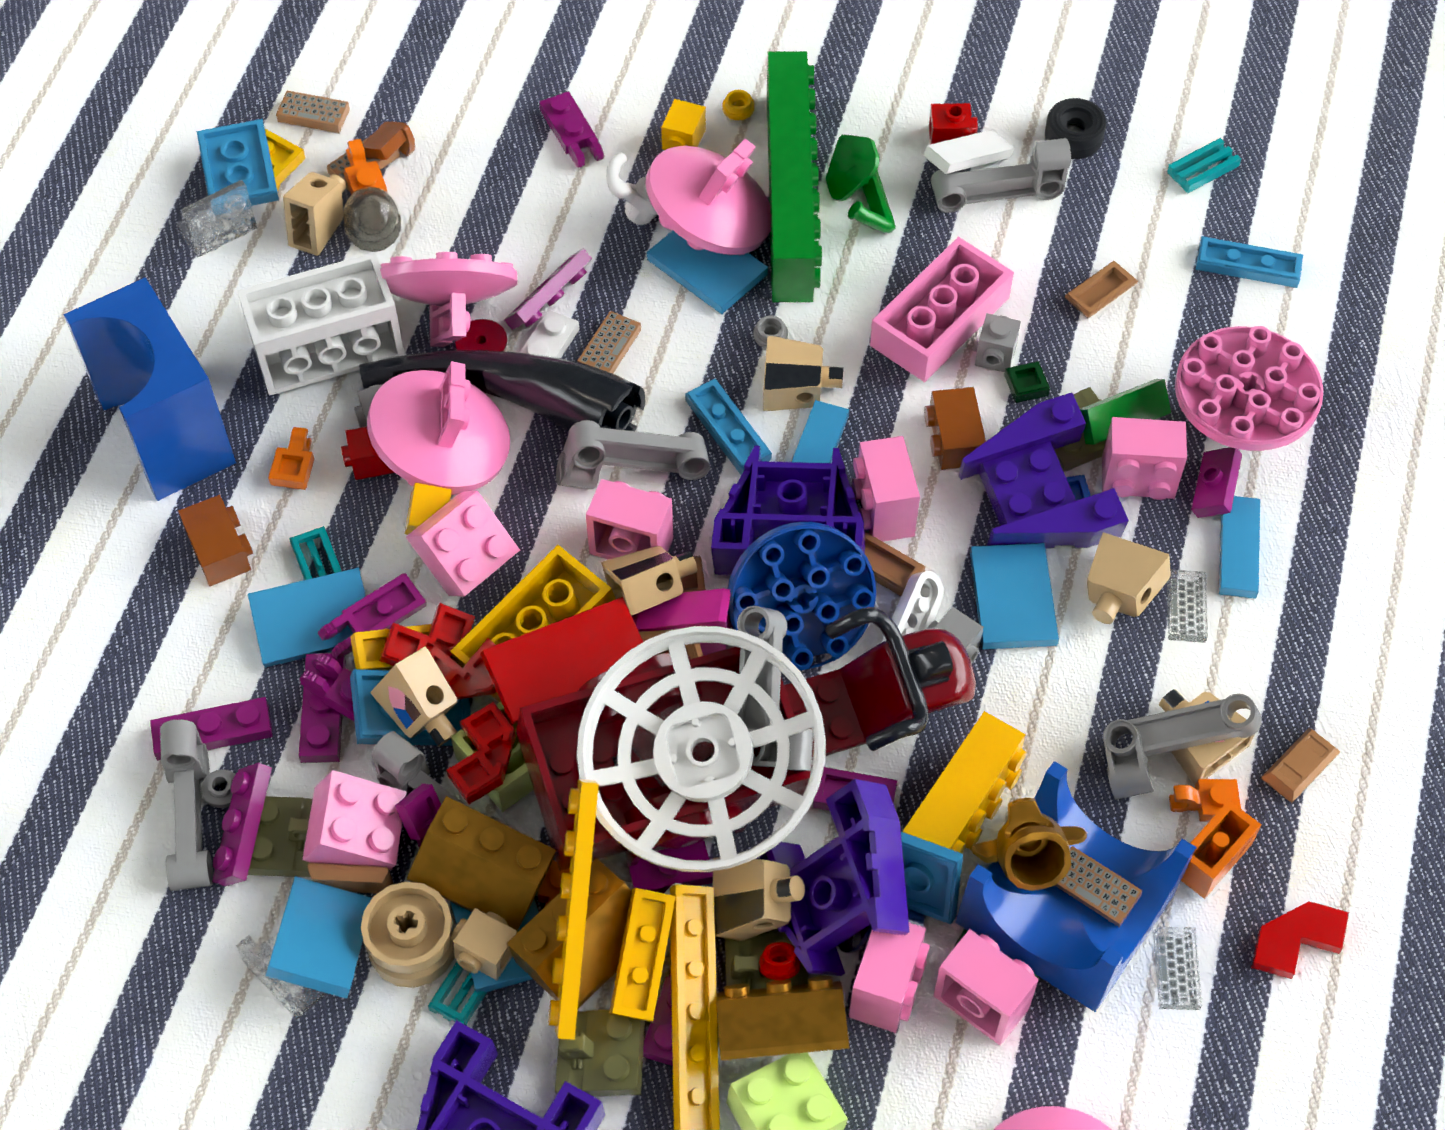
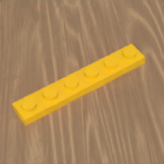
M578 779V789L571 788L569 793L568 814H575L574 831H566L564 856H571L570 873H562L560 898L567 899L566 915H558L556 941H563L562 958H554L552 983L559 984L558 1000H550L548 1026H555V1033L558 1039L575 1040L599 783L595 780Z
M675 884L670 887V895L676 896L670 925L674 1130H720L714 887Z

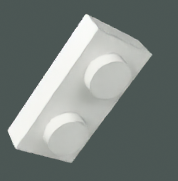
M548 309L519 353L561 358L579 331V321Z

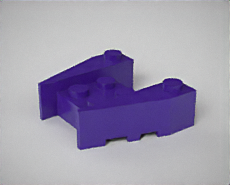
M1072 392L1036 404L962 459L958 475L960 480L979 474L1000 523V526L992 528L987 543L988 546L1045 543V548H1055V546L1089 548L1099 544L1103 532L1116 537H1122L1129 520L1115 488L1076 501L1054 449L1079 442L1086 426V422Z
M754 446L744 464V471L737 484H733L728 493L729 499L724 508L719 509L714 519L711 543L714 575H731L741 555L756 538L772 529L789 523L816 522L829 525L845 533L865 553L864 521L861 513L858 511L852 486L850 487L839 448H833L832 463L762 461L760 446Z
M853 779L826 799L839 836L807 858L804 856L801 845L780 842L777 846L756 858L788 865L790 876H799L804 883L805 894L803 899L791 902V920L787 925L777 929L779 932H785L796 947L793 952L806 970L812 974L843 976L846 974L836 946L870 924L875 932L906 935L910 932L900 820L887 786L859 779Z
M456 1020L433 1056L430 1068L431 1075L426 1094L423 1095L420 1107L421 1114L417 1130H597L606 1113L602 1101L566 1081L543 1118L481 1084V1081L498 1055L497 1050L490 1038Z

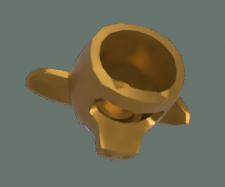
M1019 798L1008 804V820L999 830L997 839L977 843L971 846V851L986 864L999 862L1005 876L1018 888L1030 891L1054 886L1066 877L1071 867L1069 846L1084 842L1087 838V832L1084 828L1078 826L1060 827L1052 818L1041 813L1034 798Z

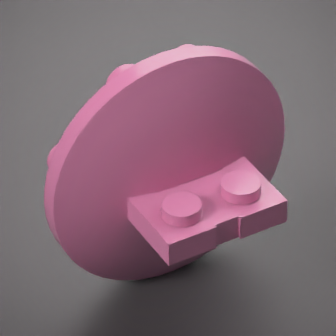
M744 139L727 158L713 151L693 146L672 147L657 155L647 171L646 190L653 208L659 215L661 225L673 230L684 238L688 245L695 250L705 249L726 255H744L757 249L770 233L771 214L767 196L753 177L747 173L753 163L749 157L756 146L747 139Z
M455 252L436 253V258L412 260L411 257L396 256L390 258V263L380 264L382 278L386 279L391 294L413 302L430 304V346L445 347L453 343V341L466 337V332L470 328V314L466 311V304L498 296L512 289L518 283L517 271L513 268V264L492 262V256L489 254L470 255V259H458V255Z
M1263 326L1227 327L1205 334L1185 351L1178 365L1175 377L1177 401L1190 423L1210 439L1241 450H1272L1298 440L1314 424L1323 401V384L1320 373L1312 359L1303 350V347L1282 335L1269 331Z
M451 361L446 373L419 370L399 374L379 388L368 410L367 430L373 448L382 461L393 472L407 480L408 484L412 487L415 483L448 488L452 489L451 495L476 490L488 484L499 474L509 454L510 434L505 418L496 404L483 391L472 385L470 380L465 379V364Z

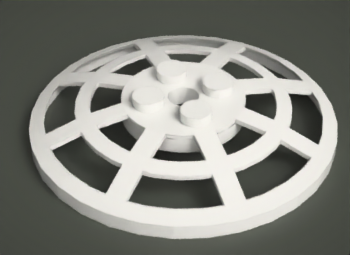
M693 626L671 630L644 641L620 658L600 680L585 707L578 732L577 761L580 779L595 780L599 783V787L623 783L633 804L646 818L651 820L636 841L612 818L598 790L597 819L618 843L633 854L665 868L684 872H711L733 868L756 859L777 846L795 829L809 810L820 786L825 765L826 737L822 714L811 687L800 670L782 652L764 640L743 631L719 626ZM721 643L750 651L751 654L741 674L720 668L699 667L691 669L685 645ZM669 650L675 674L667 676L651 686L640 696L636 703L615 691L619 683L638 665L656 654ZM766 660L777 667L793 684L802 698L807 712L787 720L783 719L782 713L774 700L762 687L755 683ZM716 681L730 684L734 687L724 705L714 702H700L695 682ZM679 687L684 706L670 714L665 721L647 711L661 696ZM748 695L752 696L764 708L771 719L772 725L751 732L748 731L745 723L738 716ZM605 705L626 717L618 742L617 758L619 766L594 770L592 760L594 735L599 717ZM639 725L656 735L653 748L654 758L631 763L632 742L636 728ZM812 728L814 739L813 765L808 785L802 796L782 786L789 765V736ZM777 741V762L774 774L770 780L751 770L754 748ZM701 742H710L715 747L712 758L705 762L696 761L693 758L694 747ZM660 775L664 783L672 790L659 811L643 796L637 786V779ZM742 784L761 794V797L749 809L729 819L724 797L733 793ZM686 799L695 802H708L713 824L692 825L676 821L674 818ZM772 801L793 810L787 821L769 838L751 849L737 854L732 831L738 830L755 820L769 807ZM666 830L688 837L716 836L720 859L708 861L683 860L660 854L652 849Z

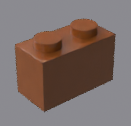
M974 387L931 392L930 405L924 407L926 426L933 429L934 435L930 437L932 456H938L941 470L960 468L962 459L986 442Z
M220 494L178 510L184 529L209 587L251 571L247 556L253 554L250 543L245 533L238 536L235 528L241 525L233 505L225 507Z

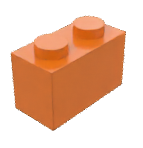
M1228 800L1192 840L1191 844L1196 846V849L1181 881L1205 899L1251 847L1262 824Z

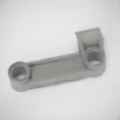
M1066 138L1037 141L1034 144L1029 164L966 172L956 171L948 174L939 169L930 179L937 207L942 212L951 213L962 209L965 204L1035 195L1041 200L1055 199L1065 190L1068 168L1071 165L1070 145Z
M583 420L575 423L569 430L563 451L557 461L556 481L561 486L594 489L598 484L602 465L679 473L686 480H698L708 474L710 462L704 438L699 433L686 432L679 436L616 430L600 428L594 421Z
M749 606L740 613L737 629L764 640L782 652V640L787 632V621L778 610ZM764 617L766 627L763 633L760 634L758 626ZM740 648L739 674H741L751 654L750 651ZM766 660L755 683L764 689L780 709L781 671ZM748 695L738 713L748 731L751 732L772 725L771 719L764 708L752 696ZM812 729L789 736L790 756L787 770L811 771L813 733ZM777 741L761 746L758 756L756 757L754 754L752 766L774 767L775 769Z
M1241 693L1232 694L1226 699L1130 720L1117 719L1110 722L1103 732V741L1108 763V779L1115 800L1154 792L1147 762H1149L1148 756L1236 737L1248 738L1255 735L1261 727L1262 717L1254 701L1249 696ZM1237 710H1250V716L1246 721L1242 723L1232 722V716ZM1124 734L1133 735L1132 742L1128 747L1116 748V742L1120 736Z
M182 719L167 721L160 727L161 763L164 767L167 782L174 783L176 854L166 856L168 886L171 891L212 886L213 865L209 850H202L200 779H205L210 774L207 747L202 742L196 725L193 722Z
M395 731L384 735L376 744L372 752V759L380 784L407 791L406 796L421 784H432L441 804L446 796L464 804L428 776L430 770L426 765L425 755ZM496 816L490 817L498 822L507 825L504 821H502Z

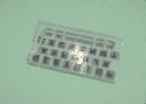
M1170 569L1171 576L1167 581L1168 640L1206 643L1208 638L1206 572Z
M1155 927L1153 930L1159 1009L1200 1010L1203 1004L1196 927Z

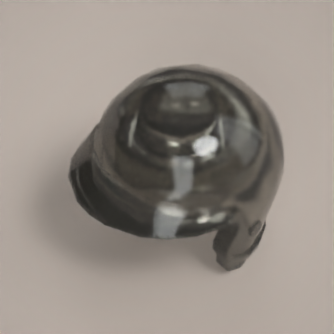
M373 186L363 187L353 192L347 199L343 213L345 223L343 225L349 240L355 246L362 250L379 252L394 244L401 231V215L398 212L394 199L386 191Z

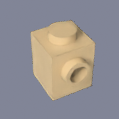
M475 908L467 920L462 918L458 922L451 936L457 963L471 973L477 974L480 971L498 980L513 956L506 943L518 931L509 927L506 920L493 912L485 914Z

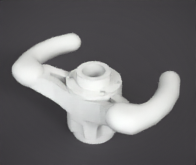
M618 153L610 160L606 170V181L609 191L617 198L626 201L625 214L630 221L638 225H646L658 215L647 194L646 176L640 178L636 184L624 183L620 180L619 171L627 159L623 153Z

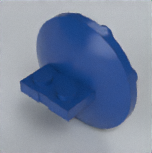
M816 522L789 523L760 536L744 551L737 561L727 588L730 589L731 593L728 618L734 630H738L737 621L740 613L749 606L778 610L784 615L787 621V632L782 640V653L800 671L823 666L846 654L862 637L869 623L856 627L835 639H831L828 636L826 625L855 610L875 607L876 602L874 572L863 550L845 533L829 525ZM764 617L758 626L760 634L763 633L766 627ZM830 654L832 656L821 663L811 665L813 656Z

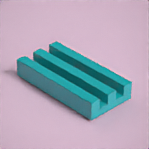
M1218 138L1169 164L1167 173L1188 194L1239 167L1242 158L1238 154L1233 156V149L1230 146L1225 148V141L1222 138ZM1222 159L1224 160V162L1208 170L1209 166L1219 162ZM1196 173L1199 174V175H1197L1196 177H1194V178H1192V179H1190V180H1188V181L1186 180L1187 178H1189L1190 176H1192V175H1194V174H1196Z
M324 526L289 538L304 580L312 579L299 545L304 542L307 544L319 577L327 575L313 539L319 537L333 572L342 571Z
M456 961L430 1001L428 1008L435 1014H441L448 1021L452 1020L455 1022L457 1020L467 1025L487 992L480 991L476 993L474 991L461 1013L457 1012L473 986L471 974L469 973L449 1006L444 1005L443 1002L464 971V968Z

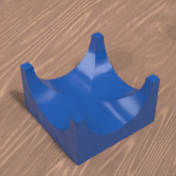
M1053 761L1046 771L1034 797L1041 813L1052 818L1060 827L1078 826L1084 828L1087 832L1085 841L1070 845L1069 847H1075L1142 890V895L1119 928L1056 886L1033 891L1021 889L1005 876L999 862H992L987 868L978 864L969 875L955 923L967 931L970 929L977 935L983 934L990 937L1006 956L1013 960L1023 961L1033 970L1034 974L1096 1013L1175 895L1196 846L1181 839L1171 849L1151 851L1128 845L1112 837L1092 822L1079 808L1068 787V769Z

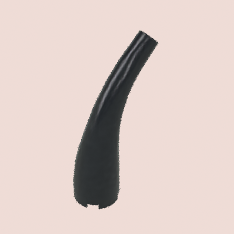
M452 350L409 354L359 364L363 389H367L373 385H382L391 378L406 372L429 370L446 373L451 361L465 364V379L470 380L472 385L484 393L503 398L531 410L568 431L575 423L590 420L596 422L600 428L635 432L638 426L631 422L636 409L644 410L645 392L641 386L602 369L556 357L491 350Z

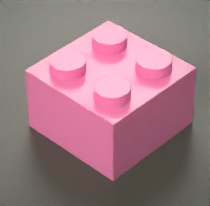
M1112 417L1102 455V492L1115 488L1118 497L1138 496L1150 497L1155 500L1175 499L1187 460L1186 422Z
M897 436L860 442L859 457L853 458L856 478H852L851 484L855 500H861L862 508L859 509V513H861L864 521V530H869V534L872 537H876L881 541L915 537L920 494L904 437Z
M601 479L586 512L589 554L610 560L655 546H661L668 552L673 541L672 498L665 497L656 491L647 492L636 489L621 481L612 482Z
M478 490L460 492L406 536L448 596H466L520 551Z
M332 770L314 788L302 860L310 863L380 866L391 870L397 862L402 820L395 805L406 797L407 791Z
M909 923L910 932L906 935L875 932L872 929L853 985L849 1018L894 1033L897 1032L900 1020L909 1021L915 1001L914 996L918 984L921 983L930 949L929 944L923 943L925 927Z
M969 929L940 965L934 997L1001 1046L1029 1010L1039 979L1034 976L1033 970L1026 963L1018 959L1012 960L1002 953L997 943L990 937L983 934L977 935Z

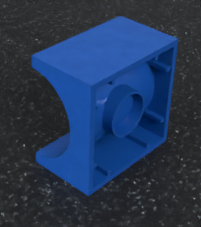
M146 277L63 314L101 407L105 411L109 408L120 406V412L146 479L157 501L236 463L209 378Z

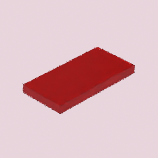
M621 597L482 650L480 655L510 723L513 725L518 723L521 707L577 692L586 682L608 671L628 651L643 643V640L624 598Z

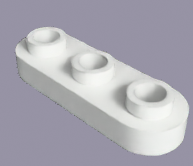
M934 572L915 573L909 578L892 616V620L899 628L902 636L927 629L934 621L944 594L942 582ZM885 636L883 637L882 642L887 641Z

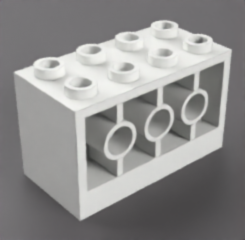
M376 252L237 290L269 396L360 370L359 364L405 355L395 303L386 279L382 278L381 265Z

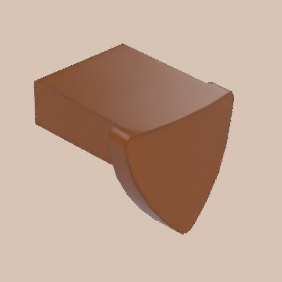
M383 122L363 143L366 158L387 160L398 148L401 153L408 157L415 150V139L410 127L406 123Z

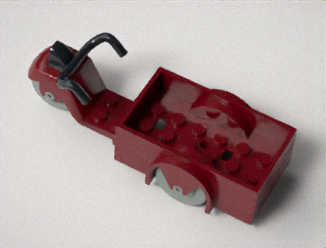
M875 607L855 610L827 624L826 632L831 639H835L861 625L872 623L881 630L887 641L878 644L840 669L805 679L814 693L822 714L826 737L825 756L867 744L871 751H875L896 740L924 731L928 723V714L971 701L975 695L976 680L971 661L960 639L951 632L940 628H928L902 636L891 617ZM731 647L693 659L688 655L691 669L699 667L720 668L739 674L740 647ZM670 653L655 655L638 665L619 683L615 691L636 703L640 696L651 686L665 677L675 674ZM607 671L586 682L577 692L521 707L519 712L516 735L551 846L556 850L555 859L559 871L569 869L571 863V856H564L566 831H574L575 814H568L570 789H578V779H580L577 761L578 732L585 707L595 687ZM781 678L779 710L782 713L783 719L787 720L805 713L807 710L793 684L784 685ZM716 681L695 682L700 702H714L724 705L734 687L730 684ZM679 687L661 696L647 711L665 721L670 714L684 706ZM605 705L599 717L594 735L592 756L594 770L615 767L613 758L618 757V742L626 720L625 716ZM639 725L636 728L632 742L631 763L654 758L653 748L656 735ZM813 739V745H812V760H813V752H814V739ZM710 742L697 744L693 749V758L699 762L708 761L714 755V745ZM761 746L754 748L756 757L760 753ZM751 767V770L770 780L775 770L774 767ZM787 770L782 786L799 795H803L808 785L811 771ZM660 775L636 780L643 796L659 811L672 790L664 783ZM623 783L598 787L602 801L612 818L628 835L637 841L651 820L646 818L633 804ZM742 784L733 793L724 797L729 819L749 809L761 797V794ZM686 799L674 818L676 821L692 825L713 824L708 802H695ZM772 801L768 808L780 804L775 801ZM596 817L592 861L596 858L602 859L625 852L629 866L637 865L640 857L618 843ZM747 825L735 830V834L742 833ZM666 830L652 850L665 848L679 849L696 842H701L708 837H688Z

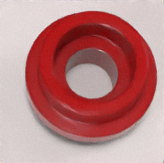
M784 942L768 945L759 959L761 973L772 980H787L794 977L801 968V961L793 952L795 948Z

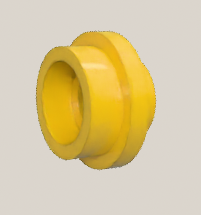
M739 89L733 90L723 100L722 110L725 116L732 120H745L754 113L755 103L748 92Z

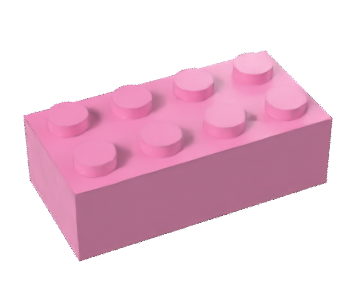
M958 236L872 320L870 346L923 382H926L984 324L986 314H994L1010 298L1014 272Z

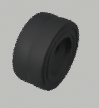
M1081 98L1061 100L1048 113L1045 126V140L1066 138L1070 145L1071 159L1087 158L1095 154L1103 143L1106 129L1105 115L1099 106L1089 100ZM1076 125L1084 130L1082 132H1074L1068 130L1067 126Z

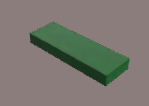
M1165 379L1151 380L1081 408L1080 411L1086 422L1083 431L1085 444L1095 445L1106 440L1112 417L1155 420L1170 414L1171 409Z

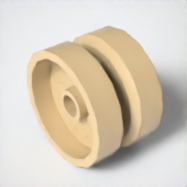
M402 882L383 889L371 899L365 908L361 922L363 941L370 962L382 979L400 987L415 988L430 984L446 973L455 959L453 941L451 940L454 931L453 921L448 903L437 890L423 883Z

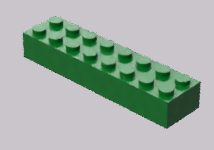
M768 51L766 98L769 203L771 214L772 302H813L814 288H820L822 246L819 245V241H815V239L821 238V220L818 218V214H814L819 213L820 195L817 192V188H813V186H818L819 171L816 163H812V160H817V140H815V137H811V135H816V115H814V112L810 113V110H815V90L809 88V85H814V65H808L807 51Z

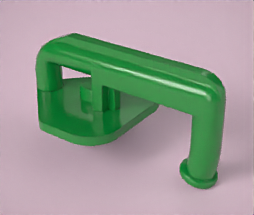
M843 134L837 140L826 174L829 193L834 200L842 202L852 196L859 188L863 187L870 210L863 207L862 202L856 201L849 208L848 218L851 220L855 219L883 233H891L895 230L896 225L877 170L879 154L875 142L868 137Z

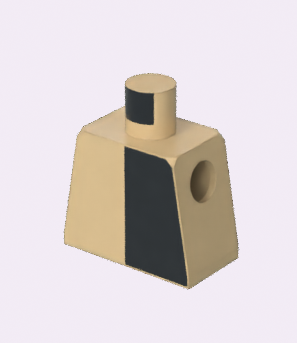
M767 336L763 411L812 408L815 400L820 401L821 387L842 388L843 367L822 366L823 348L820 345Z
M655 546L601 562L607 585L612 588L616 599L624 598L631 616L681 595L684 590L680 578L697 573V565L690 551L672 556L661 546Z
M754 859L733 868L713 871L715 936L743 941L787 925L791 920V902L802 900L805 894V886L799 876H790L788 865L762 859Z

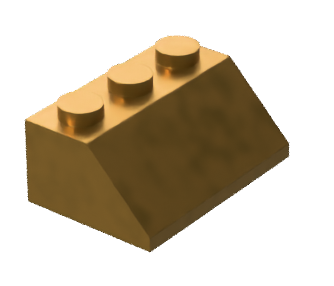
M446 796L424 837L407 880L423 883L437 890L444 899L471 912L476 908L485 914L487 912L496 913L506 920L509 927L518 931L553 862L556 850Z
M598 858L591 863L578 1009L617 972L632 893L628 886ZM560 893L506 943L516 963L555 1000H558L559 984L552 983L553 962L555 957L562 958L563 941H556L558 915H566L567 899L560 898Z
M832 976L811 977L808 979V984L792 986L790 980H774L767 982L766 988L750 989L749 984H732L724 987L725 992L717 993L716 1003L721 1060L849 1049L843 987L841 981L833 982Z

